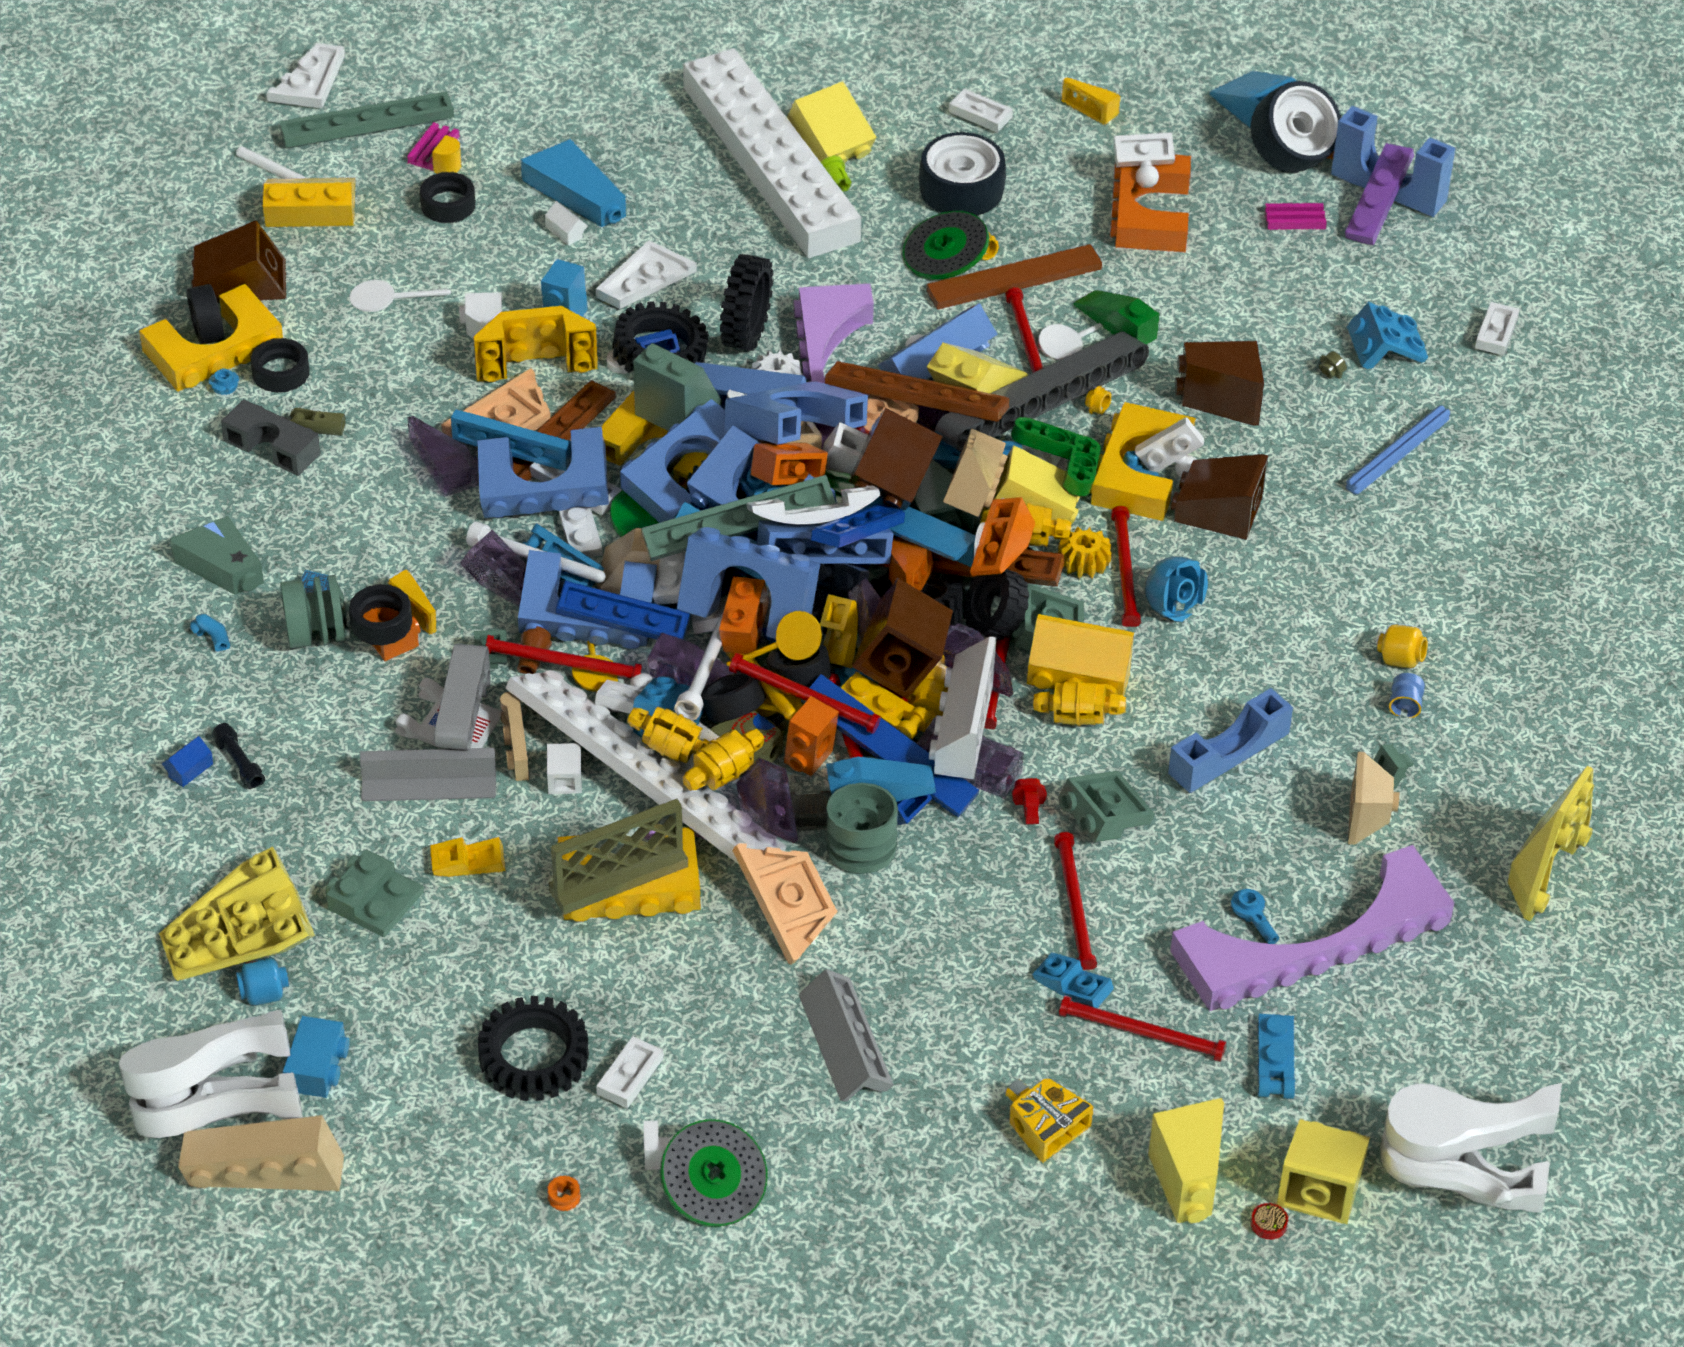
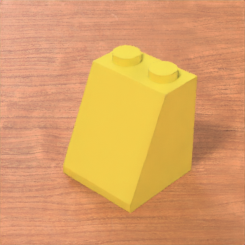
M843 81L795 100L787 116V119L820 162L830 156H839L844 163L847 162V159L854 156L857 159H861L871 152V148L877 138Z
M942 342L927 365V369L935 382L986 393H992L1028 376L1027 372L983 353Z
M1013 445L1007 455L1008 457L993 500L1022 497L1025 504L1031 503V505L1052 508L1051 520L1060 518L1068 520L1073 524L1078 514V509L1075 507L1080 496L1069 493L1063 487L1066 471ZM983 507L980 512V523H982L983 511L989 510L986 507Z
M1222 1097L1153 1114L1148 1155L1177 1223L1186 1221L1198 1223L1206 1219L1207 1216L1212 1215L1224 1110Z
M1299 1119L1284 1160L1277 1205L1282 1208L1347 1225L1366 1160L1370 1137L1360 1135L1354 1131H1344L1325 1126L1319 1122Z

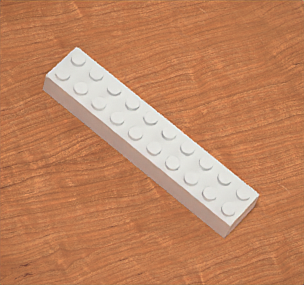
M736 49L725 50L683 63L685 91L807 258L861 242V216Z

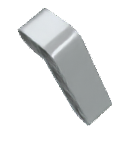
M454 644L435 726V747L470 750L481 697L487 698L486 687H490L491 675L488 646Z

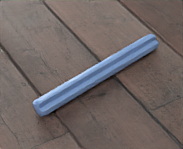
M1443 405L1433 409L1346 480V489L1355 495L1362 492L1450 419L1449 409H1445Z

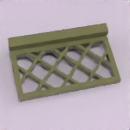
M678 798L551 846L553 881L549 882V892L563 915L688 867V857L683 851L682 805ZM671 814L663 825L658 824L662 817ZM640 826L631 837L626 835L631 829ZM651 830L655 831V834L647 842L643 841V838ZM608 838L600 849L595 847L599 841ZM619 842L624 843L616 854L611 853ZM576 850L575 854L568 861L562 859V855ZM588 854L593 856L585 866L580 865L581 861Z

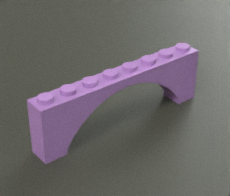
M870 283L799 287V300L793 301L794 317L800 318V320H796L797 338H803L802 341H799L800 359H806V361H802V375L809 379V382L817 381L825 384L823 370L833 350L855 330L865 324H873L874 303ZM814 422V425L822 434V450L824 442L835 427Z
M1410 845L1383 855L1380 870L1383 884L1375 901L1353 924L1331 936L1298 944H1266L1242 940L1207 927L1204 921L1173 931L1170 952L1209 1011L1218 1008L1229 1009L1239 1000L1247 997H1261L1269 989L1280 985L1284 987L1290 986L1297 982L1299 978L1309 974L1320 975L1327 971L1329 967L1342 962L1343 964H1350L1363 954L1372 951L1374 953L1382 952L1390 944L1401 940L1404 942L1412 941L1420 933L1431 929L1439 931L1451 922L1454 901L1415 847Z

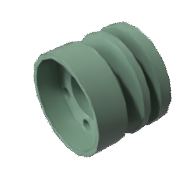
M336 575L327 576L328 590L324 591L321 589L320 578L314 577L313 592L306 593L301 579L280 582L290 649L311 646L312 631L319 630L324 644L329 643L327 630L329 628H334L336 642L345 641L346 608L343 591H341L336 580Z
M869 783L848 784L836 790L830 796L826 807V824L828 827L826 847L829 858L837 867L853 873H871L887 867L895 859L898 844L896 829L898 824V806L895 797L887 789Z

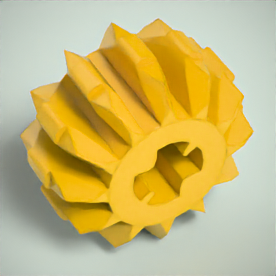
M1077 526L1074 532L1070 531V538L1061 539L1058 545V553L1063 554L1065 558L1063 567H1066L1067 575L1077 571L1079 579L1083 573H1087L1092 579L1096 572L1103 574L1106 566H1109V562H1111L1110 539L1105 538L1102 531L1092 532L1091 527L1087 530H1082Z

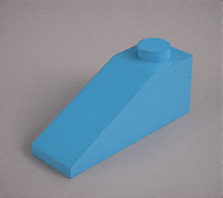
M854 757L826 764L831 794L848 784L855 783L876 784L887 789L895 797L896 802L936 793L933 771L930 765L867 757Z

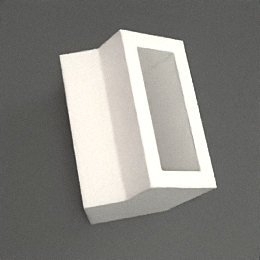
M556 201L545 215L546 228L568 246L583 238L582 233L588 225Z

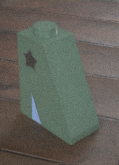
M228 516L170 538L172 556L175 563L234 595L243 591H252L258 585L264 583L260 560Z

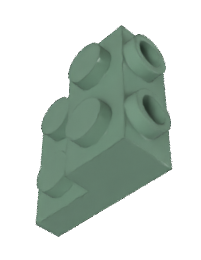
M1028 584V609H1026L1025 618L1021 621L1020 627L1011 636L1014 637V646L1031 651L1038 614L1084 623V602Z
M1118 770L1067 778L1058 797L1061 809L1064 812H1069L1078 821L1080 832L1088 834L1094 842L1121 838L1125 828L1151 824L1155 813Z
M367 849L360 856L353 855L346 864V872L340 879L332 878L325 890L328 910L382 937H385L424 893L423 885L395 872L394 862Z

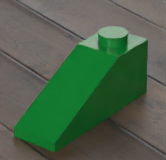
M1094 290L1074 302L1075 307L1095 322L1102 324V327L1113 335L1125 332L1145 344H1149L1157 339L1160 314L1139 298Z

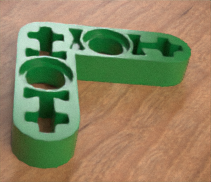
M1017 418L1010 433L1012 439L1019 444L1068 459L1063 487L1066 491L1076 496L1088 495L1095 480L1101 450L1100 444L1090 437L1031 418Z

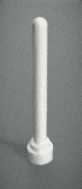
M477 521L472 523L466 537L469 546L478 549L492 546L527 559L529 550L543 551L496 535L489 525ZM561 557L562 571L597 583L603 582L606 578L602 570Z
M723 613L718 619L689 690L679 695L674 707L675 713L683 714L685 718L692 721L700 716L704 705L701 694L722 646L719 627Z

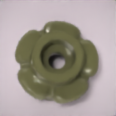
M1330 351L1326 356H1320V371L1330 379L1334 376L1338 379L1342 378L1343 372L1347 369L1344 359L1334 351Z

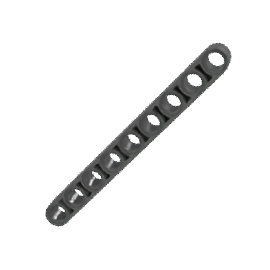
M1119 332L992 392L991 394L1009 398V408L998 422L950 412L938 421L935 433L943 436L941 439L943 442L961 452L971 428L993 438L1013 428L1015 420L1019 417L1034 419L1088 393L1097 386H1102L1138 369L1146 362L1149 355V347L1125 332Z

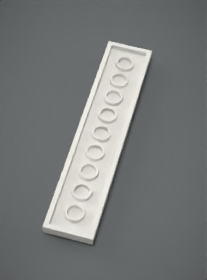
M547 670L546 672L527 673L522 676L509 678L505 689L659 805L678 798L682 805V822L736 863L738 861L732 850L740 843L747 844V848L764 850L766 847H773L785 851L787 846L777 839L775 833L760 827L752 821V817L748 813L738 810L728 803V799L724 795L713 792L707 786L690 791L683 783V776L687 771L680 767L679 762L666 756L663 757L660 753L648 748V745L642 742V738L633 732V728L630 725L619 722L610 715V711L607 708L596 705L587 698V694L584 691L574 688L564 681V677L560 673Z

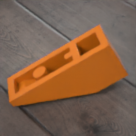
M1022 497L995 499L992 501L970 569L972 576L1002 574L1029 546L1035 521Z
M895 537L892 543L890 564H884L885 567H889V579L892 584L899 578L921 591L933 571V552L905 539Z

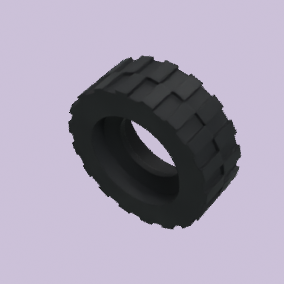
M1008 569L1002 574L976 576L970 582L969 589L965 594V602H963L965 624L973 633L985 637H996V640H1004L1005 637H1010L1014 631H1017L1021 621L1025 618V612L1029 605L1028 584L1024 581L1022 575ZM1001 589L999 606L991 617L993 599Z

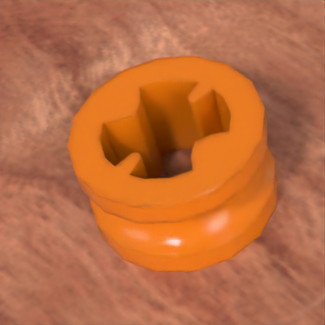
M570 1176L554 1178L548 1185V1202L559 1211L574 1209L580 1202V1185L578 1181ZM566 1189L570 1190V1195L565 1194L562 1198L558 1197V1192L563 1193Z

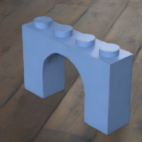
M1351 106L1338 121L1331 175L1365 189L1379 159L1374 144L1378 116ZM1429 137L1417 151L1413 173L1405 175L1394 201L1434 217L1447 202L1456 148Z
M812 381L725 399V430L729 431L732 426H735L750 437L774 444H782L800 440L801 421L816 422L836 427L839 422L852 428L866 426L868 395Z
M712 399L703 406H697L687 419L680 424H674L663 438L650 443L644 453L635 460H629L620 471L621 489L659 523L676 518L684 502L695 507V503L690 499L691 495L671 478L667 469L675 459L684 454L693 452L710 454L728 432V430H725V410Z
M732 426L687 482L691 495L690 499L704 509L706 506L713 508L737 501L736 492L738 485L751 469L754 445L759 444L758 441ZM808 474L804 481L813 479L814 477ZM831 488L835 502L837 503L835 490ZM758 531L744 535L756 541Z
M602 427L571 430V463L563 474L545 482L526 481L513 472V457L508 437L477 440L479 494L484 518H500L503 516L555 510L563 511L573 507L583 508L609 505L606 450Z
M710 527L701 528L688 537L677 610L707 618L719 609L723 579L728 567L745 566L760 574L770 589L772 602L766 636L776 639V630L779 622L790 612L805 611L812 614L820 563L811 561L810 557L803 554L790 555L780 552V549L773 545L760 546L750 543L748 538L742 536H725L720 534L719 530Z
M529 550L518 613L519 633L529 629H536V626L546 629L551 634V637H557L563 641H573L574 639L588 640L596 645L614 643L621 644L629 649L647 646L648 637L557 614L556 606L559 600L558 589L562 570L561 554ZM625 561L619 595L654 603L653 591L657 577V565Z

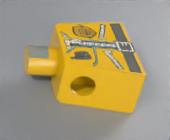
M1017 1079L1006 1090L1005 1095L1013 1101L1010 1108L1009 1123L1042 1163L1092 1126L1093 1106L1051 1079H1043L1031 1089L1020 1079Z

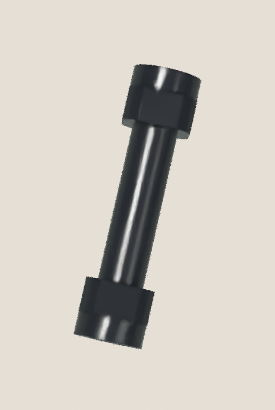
M228 723L217 725L212 735L219 748H225L240 769V779L249 789H253L264 784L265 776L257 763L250 762L238 744V737L234 728Z

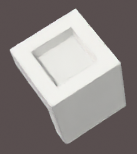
M547 744L548 794L582 793L580 744Z
M658 1120L643 1121L645 1170L660 1169L664 1150L673 1137H658Z

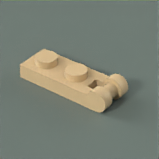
M506 692L500 697V707L503 710L501 712V721L504 724V745H511L512 749L506 750L508 770H514L516 781L529 780L520 699L511 692Z

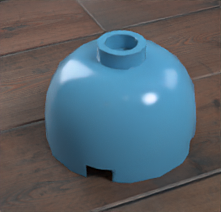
M1171 556L1159 561L1151 569L1145 585L1146 598L1151 608L1161 616L1172 621L1183 622L1191 616L1192 613L1185 612L1197 603L1203 604L1208 588L1207 573L1200 568V563L1190 558ZM1177 602L1185 603L1184 610L1176 611Z

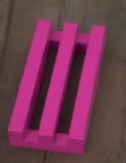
M433 122L408 154V163L433 171L432 157L428 162L426 160L445 135L458 139L459 130L454 128L450 132L449 127L445 125L440 129L439 124Z
M1323 203L1265 204L1268 230L1326 229L1327 222Z

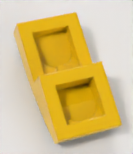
M828 594L820 626L828 628L823 645L828 650L830 663L851 668L857 640V604L854 600Z
M463 837L430 845L432 872L436 876L451 877L506 871L503 844L499 837L466 845Z

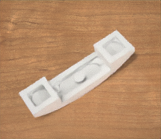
M874 486L841 490L843 503L785 510L784 502L777 498L748 502L747 509L772 521L789 524H817L840 519L859 511L878 498L880 491Z

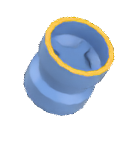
M1401 673L1393 679L1392 695L1389 702V709L1392 714L1400 716L1401 709L1408 710L1407 717L1414 718L1421 713L1425 683L1420 676L1412 673Z

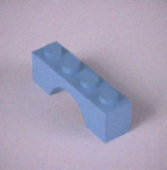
M1272 688L1266 690L1246 702L1239 717L1220 735L1211 739H1203L1196 732L1172 746L1168 774L1185 790L1192 793L1288 735L1293 707Z

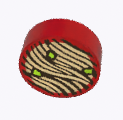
M1263 1203L1254 1209L1251 1218V1228L1257 1236L1267 1240H1274L1285 1234L1288 1225V1215L1281 1206L1274 1203Z

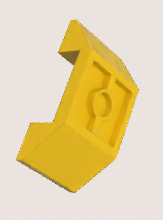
M563 306L500 312L474 336L477 382H496L499 379H507L506 362L510 361L522 362L530 359H551L565 356L567 372L577 371L585 373L589 370L598 369L596 324Z

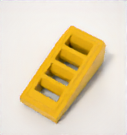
M1068 77L1063 79L1061 97L1063 103L1103 125H1106L1119 114L1121 96L1117 93Z
M403 570L389 579V585L401 589L408 595L412 616L416 618L419 626L429 635L437 631L436 610L408 570Z

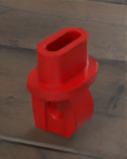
M1037 778L1018 779L1012 791L1013 802L1015 805H1023L1025 824H1039L1038 807L1039 804H1044L1046 801V788Z

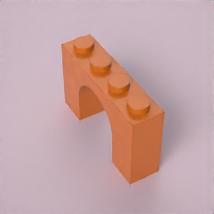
M1175 155L1174 164L1152 165L1157 169L1159 179L1156 185L1151 188L1141 187L1137 183L1136 172L1140 166L1116 167L1115 162L1114 180H1120L1114 181L1113 199L1118 200H1113L1112 218H1117V220H1111L1110 237H1116L1115 247L1186 252L1189 213L1148 209L1140 205L1135 199L1148 193L1188 195L1191 156Z

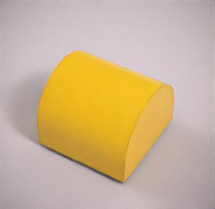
M445 135L432 151L434 173H457L461 169L460 142L456 138Z

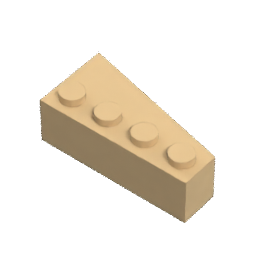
M319 1115L185 1132L178 1168L189 1186L198 1188L225 1187L340 1191L344 1154L324 1117Z

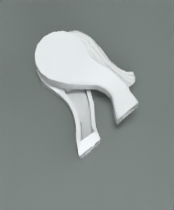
M282 1010L270 1011L262 1016L249 1017L235 1022L211 1026L187 1035L154 1039L127 1051L120 1059L119 1068L125 1090L131 1096L128 1103L138 1134L150 1138L171 1137L222 1119L249 1113H268L281 1119L302 1118L301 1102L294 1072L279 1074L274 1078L249 1076L208 1077L235 1064L256 1061L257 1052L276 1057L291 1056Z
M1562 1083L1540 1088L1529 1096L1512 1102L1497 1104L1469 1099L1433 1084H1414L1404 1087L1392 1097L1387 1110L1385 1130L1380 1146L1381 1162L1392 1177L1412 1187L1441 1188L1459 1193L1474 1202L1507 1210H1525L1542 1213L1547 1192L1550 1162L1535 1163L1522 1170L1508 1172L1489 1164L1478 1150L1503 1145L1530 1134H1553L1559 1113Z

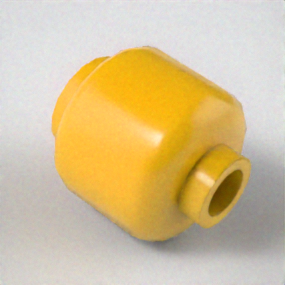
M1399 624L1389 626L1385 634H1380L1377 643V650L1382 653L1383 660L1387 665L1403 668H1414L1419 662H1423L1428 648L1427 638L1423 636L1419 628Z

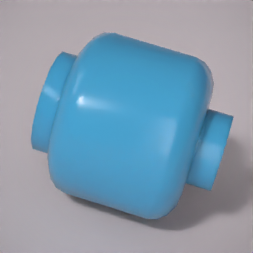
M273 957L247 961L243 963L241 972H236L241 1000L247 999V1002L252 1006L281 1000L283 988L289 987L286 967H278L277 961Z

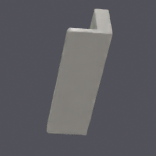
M495 748L360 751L362 801L482 799L496 797Z
M825 969L800 992L799 997L840 1100L848 1101L863 1087L878 1092L888 1091L894 1084L850 977Z

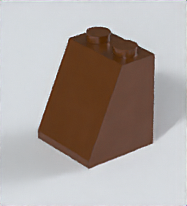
M257 220L194 245V259L191 261L193 267L192 288L210 284L214 290L217 303H220L219 295L244 284L260 301L286 299V259Z
M1257 341L1184 342L1183 355L1177 356V370L1181 374L1180 377H1175V394L1181 395L1182 405L1252 426L1259 425L1264 378Z
M885 408L873 423L848 482L854 484V488L874 486L879 489V497L884 499L883 503L885 505L906 510L912 503L943 436Z
M1256 454L1193 460L1189 471H1183L1179 484L1181 491H1175L1173 495L1171 510L1175 511L1174 522L1247 540L1263 499L1269 455Z
M897 578L880 599L852 662V667L908 699L942 659L953 610Z

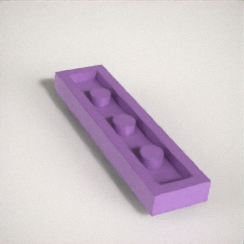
M1385 143L1345 231L1346 238L1364 244H1375L1413 160V148Z

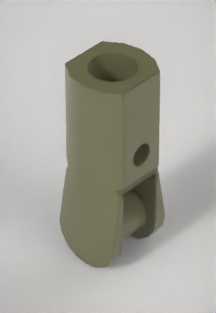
M294 408L290 413V421L309 428L318 434L343 435L346 425L344 413L312 411L303 408Z

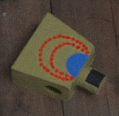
M752 711L737 719L722 722L710 728V730L719 737L732 729L737 730L741 735L753 729H758L763 734L764 744L754 753V765L740 775V777L752 785L783 753L782 731L787 728L788 724L784 716L779 712H775L765 719L756 711Z

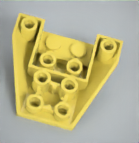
M1589 766L1585 767L1542 816L1512 861L1508 884L1523 918L1528 921L1532 920L1536 912L1542 914L1548 905L1550 895L1546 891L1554 857L1559 849L1573 855L1579 845L1583 847L1587 845L1592 835L1593 829L1589 827L1592 815L1594 784L1593 768Z
M273 846L241 863L159 933L173 976L177 981L236 966L247 961L284 953L315 936L299 893Z

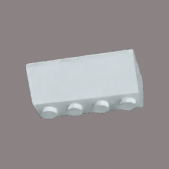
M988 637L956 654L953 668L946 669L944 687L948 688V692L942 691L939 711H943V716L937 715L934 735L938 736V740L931 741L929 760H935L934 774L974 779L993 687L996 637Z

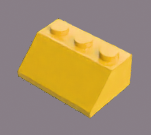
M355 178L267 179L263 186L262 206L265 226H354Z
M1038 614L1028 662L1027 684L1034 685L1039 689H1055L1056 683L1083 681V683L1105 684L1106 696H1110V694L1124 696L1131 670L1134 632Z

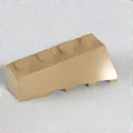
M971 428L943 502L979 517L983 507L989 509L1008 457L1003 454L1006 443Z

